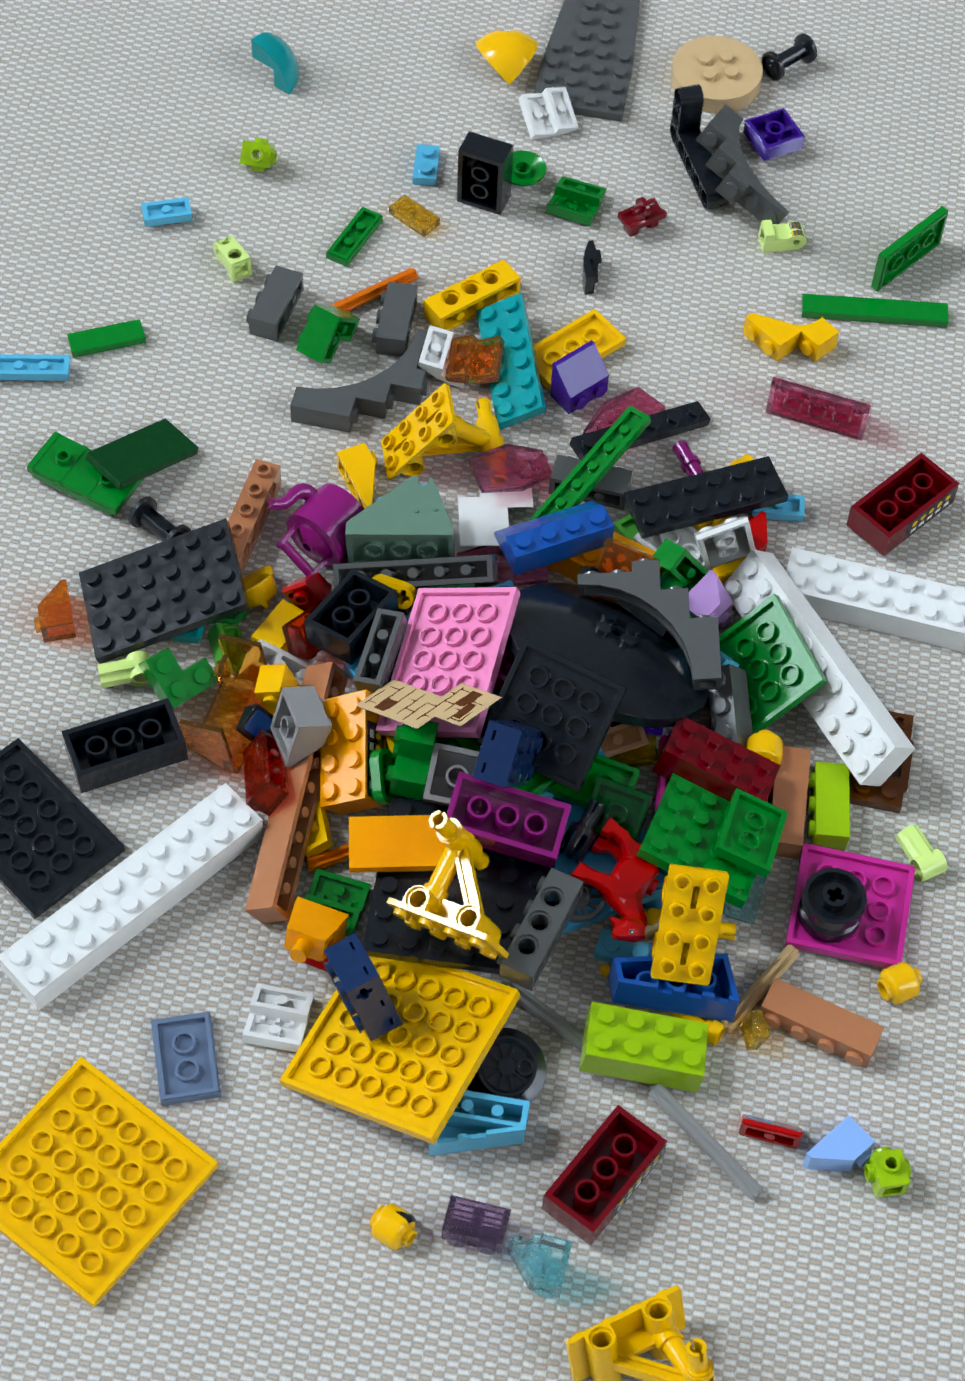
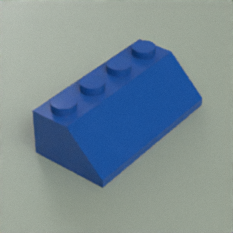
M589 501L495 531L494 536L515 576L607 546L608 541L612 542L614 524L604 505Z

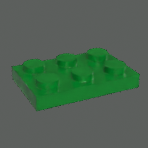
M736 788L732 794L713 854L766 878L771 871L788 812Z

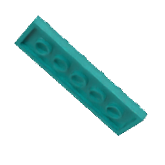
M521 292L477 310L482 346L501 345L497 379L489 381L495 417L498 419L499 428L503 430L547 412L525 299Z

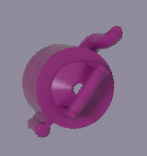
M301 483L290 488L282 498H268L270 506L267 509L277 511L289 508L299 499L305 500L287 519L286 526L288 532L276 544V547L282 549L303 572L305 577L317 573L324 566L333 567V564L349 563L345 537L346 522L364 510V507L352 494L334 484H324L316 489L310 484ZM290 537L308 558L318 563L314 569L288 541Z

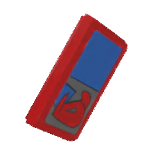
M743 1114L738 1134L796 1149L799 1146L803 1132L799 1127Z

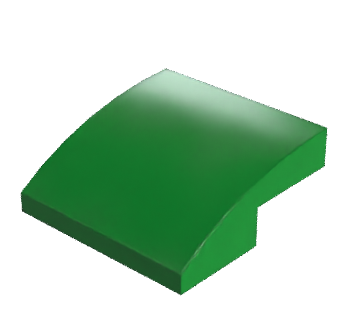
M562 176L555 186L554 195L548 202L545 213L590 226L603 202L607 189Z
M316 868L309 893L305 895L304 899L349 914L345 936H350L356 932L372 885Z

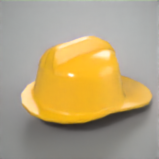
M271 566L260 567L243 578L250 608L260 605L265 609L269 608V600L277 594L278 588Z

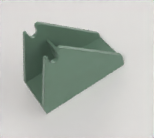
M411 476L346 522L345 537L349 563L455 557L453 525L433 477L429 478L427 485H420L418 476Z

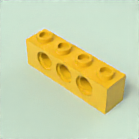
M503 259L456 284L450 285L443 291L429 296L424 300V317L432 326L449 331L476 317L477 310L520 293L521 277Z

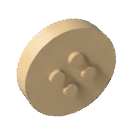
M705 36L693 39L677 50L672 61L670 81L674 92L676 88L699 84L704 96L702 110L704 112L718 113L725 104L732 110L737 111L748 106L757 97L760 91L763 67L758 55L746 44L728 37Z

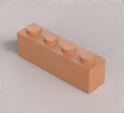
M783 746L782 762L769 794L771 796L770 804L788 812L775 856L799 859L804 836L811 757L810 749Z
M778 978L774 979L758 1015V1019L762 1020L768 1027L784 1030L799 1041H808L825 1053H834L845 1058L849 1064L867 1068L884 1030V1027Z

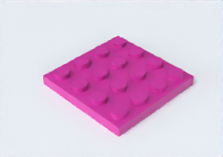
M803 843L785 947L793 945L798 950L882 968L902 962L916 866ZM825 868H839L852 873L861 881L866 889L867 903L858 930L850 938L841 942L826 943L814 939L805 932L799 922L798 907L806 881L815 872Z

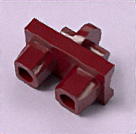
M644 197L636 199L635 206L618 212V219L622 222L624 231L630 237L637 235L639 229L645 226L647 228L658 226V222L667 216V212L658 205L655 198L646 200Z

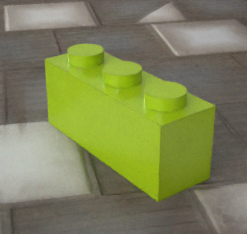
M816 762L813 771L809 772L808 780L811 796H808L807 812L811 813V820H808L807 837H811L812 845L845 851L850 839L849 768L846 764Z

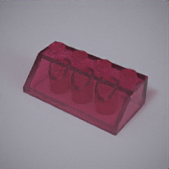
M776 375L771 382L765 413L862 441L870 419L873 403Z

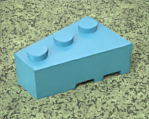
M466 1090L435 1145L429 1143V1156L524 1144L530 1101Z

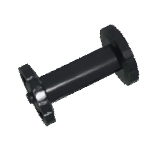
M801 33L795 37L793 47L780 54L773 51L764 53L761 61L763 70L771 80L778 81L783 78L785 68L797 61L802 60L805 63L815 61L817 58V47L809 35Z
M151 496L143 497L136 502L128 515L129 524L133 527L139 528L144 525L163 541L191 531L185 524L175 527L156 511V500Z

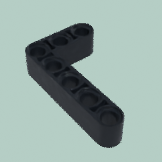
M699 84L676 88L670 123V134L676 150L704 209L729 205L730 202L715 191L723 179L706 166V163L713 156L712 153L696 141L702 133L700 130L704 102L702 88Z

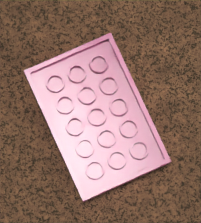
M517 587L418 588L390 681L394 679L441 697L461 683L493 694L521 594ZM488 708L462 726L437 717L429 721L439 723L437 737L480 738ZM380 715L375 731L381 736H395L397 725L403 726V723Z

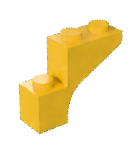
M751 313L745 317L743 334L746 338L753 341L766 355L772 357L776 362L797 348L816 362L836 348L839 331L823 317L810 324L794 325Z

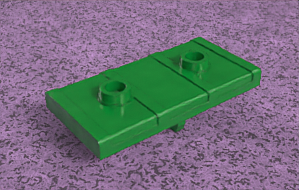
M55 431L27 465L28 472L32 474L33 478L111 517L116 516L144 479L119 490L86 461V454L92 451L91 449Z

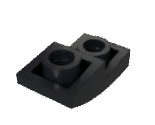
M593 240L588 241L583 258L582 285L584 295L594 293L595 283H598V264L602 263L600 249L596 250Z

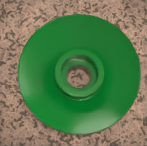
M525 150L513 152V185L531 186L544 178L546 164L539 155Z

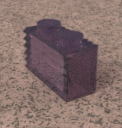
M451 1195L442 1226L441 1238L454 1247H464L466 1244L477 1247V1251L483 1254L493 1255L495 1252L502 1253L511 1218V1209Z

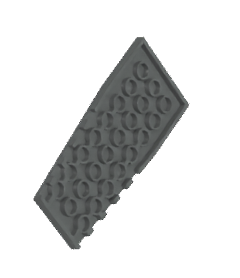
M564 0L543 55L534 93H542L545 88L566 87L575 115L622 122L633 72L640 0Z

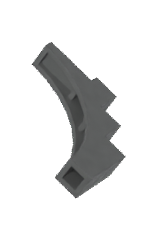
M725 104L696 139L697 142L713 154L706 163V166L723 179L715 191L732 205L737 202L760 222L762 220H771L772 224H780L789 211L767 191L751 170L744 157L739 140V128L743 118Z
M417 330L412 344L402 357L388 369L372 378L337 388L315 389L296 386L290 404L291 422L350 433L352 424L358 421L359 414L385 419L388 409H393L394 401L420 405L423 396L428 395L430 381H426V370L418 366L427 331Z
M642 558L638 561H632V571L628 572L618 569L613 570L611 573L588 571L584 574H577L579 596H600L619 600L643 610L658 620L672 634L684 652L691 670L694 690L722 689L718 617L699 615L696 618H690L688 588L672 586L661 590L659 560Z

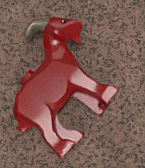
M610 818L603 827L591 852L596 854L607 853L615 858L617 864L611 875L598 872L584 862H580L571 876L593 886L605 902L623 918L618 919L612 916L609 918L613 925L611 933L613 939L633 943L653 941L655 933L658 932L660 918L656 924H648L643 910L642 899L645 894L651 896L660 881L655 878L661 868L637 857L636 855L641 843L636 842L627 830Z

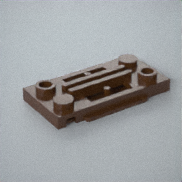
M888 711L912 745H914V742L911 740L914 716ZM912 753L881 786L860 785L849 770L850 804L900 813L903 793L908 789Z

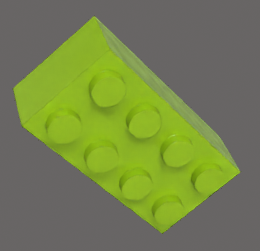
M591 1002L584 1022L579 1071L652 1085L659 1083L663 1087L696 1093L705 1075L708 1023Z

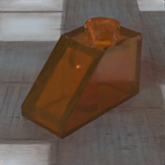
M63 579L57 583L37 606L39 616L34 617L36 633L42 632L44 643L76 638L69 590L66 579Z

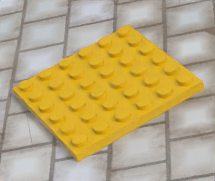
M369 956L381 977L402 1025L370 1041L365 1031L361 1034L359 1033L336 989L279 1081L285 1088L435 1145L521 995L518 989L460 969Z
M80 1057L0 1142V1233L92 1308H95L215 1172L219 1164L214 1158L83 1057Z

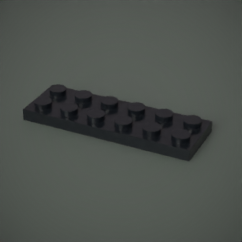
M767 456L624 492L623 499L640 537L643 539L787 502L788 494L770 457Z

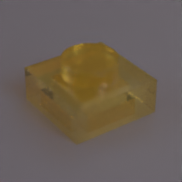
M752 1010L739 1023L746 1050H757L770 1037L769 1025L765 1021L762 1010Z

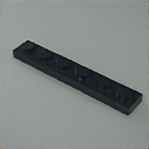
M699 401L649 415L651 423L628 449L708 426L711 418ZM610 427L571 438L569 445L580 461Z

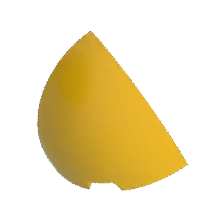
M497 30L481 37L475 42V45L489 64L510 85L532 59L538 48V41L518 30Z

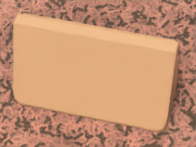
M620 724L609 728L601 749L605 756L610 758L648 745L649 742L643 727Z

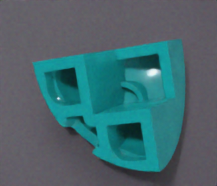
M264 32L251 39L252 57L274 70V87L289 95L299 79V68L293 51L278 35Z

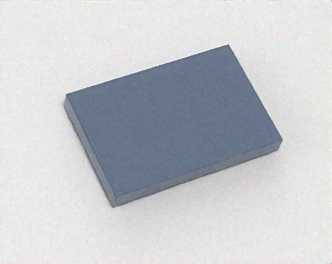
M210 1011L151 1020L161 1106L221 1097Z

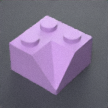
M710 570L689 591L690 616L692 618H696L699 615L718 617L719 628L721 626L725 628L730 623L733 617L731 614L733 601L717 574Z

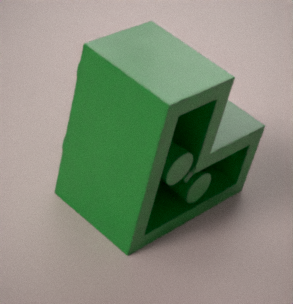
M314 305L308 313L306 327L298 337L296 351L319 363H331L340 341L352 340L360 318L337 306Z
M667 538L651 557L653 560H659V568L664 572L660 577L661 590L672 586H679L681 588H688L689 592L709 572L685 548Z
M169 647L138 664L159 700L169 698L173 709L219 682L206 657L181 669Z
M428 721L418 729L403 724V726L397 725L392 758L396 759L395 765H389L386 775V781L390 782L389 794L423 801L434 743L437 739L438 722Z

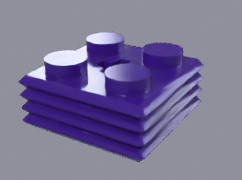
M785 108L744 121L743 133L763 161L791 154L804 148L805 136Z

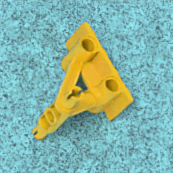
M444 383L382 438L381 444L387 478L393 480L399 474L409 477L420 475L425 468L423 456L481 451L483 465L489 471L490 484L494 487L503 486V483L507 481L503 468L506 461L503 448L504 438L500 433L498 419L493 415L490 399L481 398L478 399V402H475L478 414L475 426L455 414L450 385Z
M440 810L435 811L429 818V824L436 830L438 839L446 847L429 882L425 883L424 886H412L406 892L402 902L389 897L386 903L394 909L393 914L405 920L404 924L415 930L420 931L424 927L430 930L429 933L441 940L450 937L455 939V944L467 950H470L472 946L480 949L479 953L490 959L495 960L497 956L507 959L509 953L499 944L501 939L499 927L484 914L475 872L476 868L477 870H483L488 866L489 857L483 852L481 843L458 820L449 818L445 812L442 813ZM456 872L458 873L464 901L463 906L447 900L449 896L447 891Z
M677 864L669 865L668 876H665L662 888V909L650 908L644 911L649 925L656 924L660 918L658 932L654 935L652 945L653 961L650 973L652 978L704 986L710 984L717 940L723 939L733 942L735 939L733 934H736V923L721 922L729 880L728 872Z
M678 1285L663 1289L656 1295L640 1303H635L625 1311L613 1317H607L599 1324L585 1331H579L566 1340L571 1375L574 1381H582L590 1376L594 1381H621L622 1374L644 1381H715V1373L712 1360L707 1357V1344L704 1340L700 1338L692 1339L694 1348H692L690 1340L686 1345L684 1343V1336L680 1330L686 1327L682 1291ZM649 1351L656 1359H668L673 1367L639 1356Z

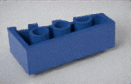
M728 953L715 954L710 984L708 986L652 978L650 974L653 961L652 956L613 957L607 978L613 1003L733 1022L740 1000Z

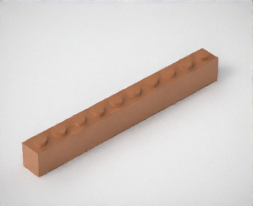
M333 661L306 667L302 686H314L322 700L344 695L348 675ZM320 748L291 767H286L284 761L282 762L245 911L261 923L287 921L290 919L320 795Z

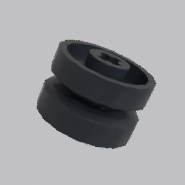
M825 868L815 872L806 881L799 903L798 917L800 924L805 932L814 939L826 943L841 942L850 938L858 930L867 903L866 889L861 881L848 871L839 868Z

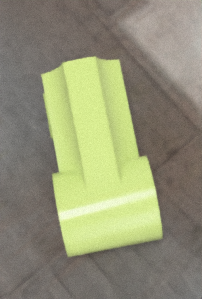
M135 651L128 654L126 659L97 664L102 688L128 683L137 687L149 685L150 683L138 664L149 658L150 654L146 651Z
M909 825L897 834L896 840L910 860V865L916 866L914 877L917 881L924 882L947 871V861L943 853L939 849L932 848L918 825Z

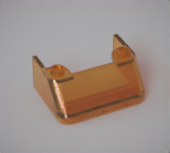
M220 634L218 641L223 656L221 660L217 661L214 670L219 682L217 692L203 723L181 719L179 726L189 750L222 770L237 774L244 764L252 742L236 731V727L245 707L259 704L263 707L254 691L261 665L268 664L261 642Z

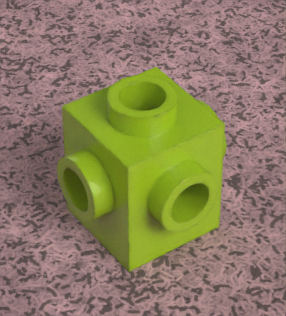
M255 137V141L243 140L240 164L251 166V171L264 173L265 168L272 169V165L276 164L278 152L275 150V145L269 144V139Z
M891 1147L878 1148L871 1153L867 1163L864 1165L865 1178L868 1183L871 1182L875 1198L905 1194L911 1184L909 1179L911 1176V1166L907 1158L904 1159L902 1148L894 1150Z

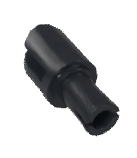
M591 798L580 820L572 821L562 839L559 853H563L575 830H577L565 856L572 859L585 837L588 836L575 861L578 864L583 862L597 837L594 828L607 807Z

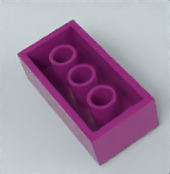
M459 771L447 810V816L458 820L467 831L475 836V839L481 843L482 848L553 868L557 860L572 805L513 787L503 788Z

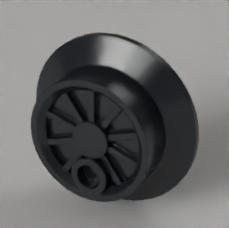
M502 1028L469 1084L468 1091L533 1102L541 1092L546 1079V1062L540 1047L527 1034L512 1028Z

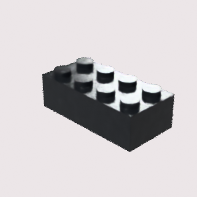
M169 698L61 731L65 750L81 794L188 760L186 741Z

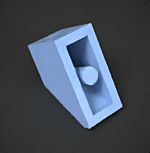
M848 1116L807 1152L802 1165L806 1169L850 1172L855 1166L863 1167L867 1163L875 1140Z

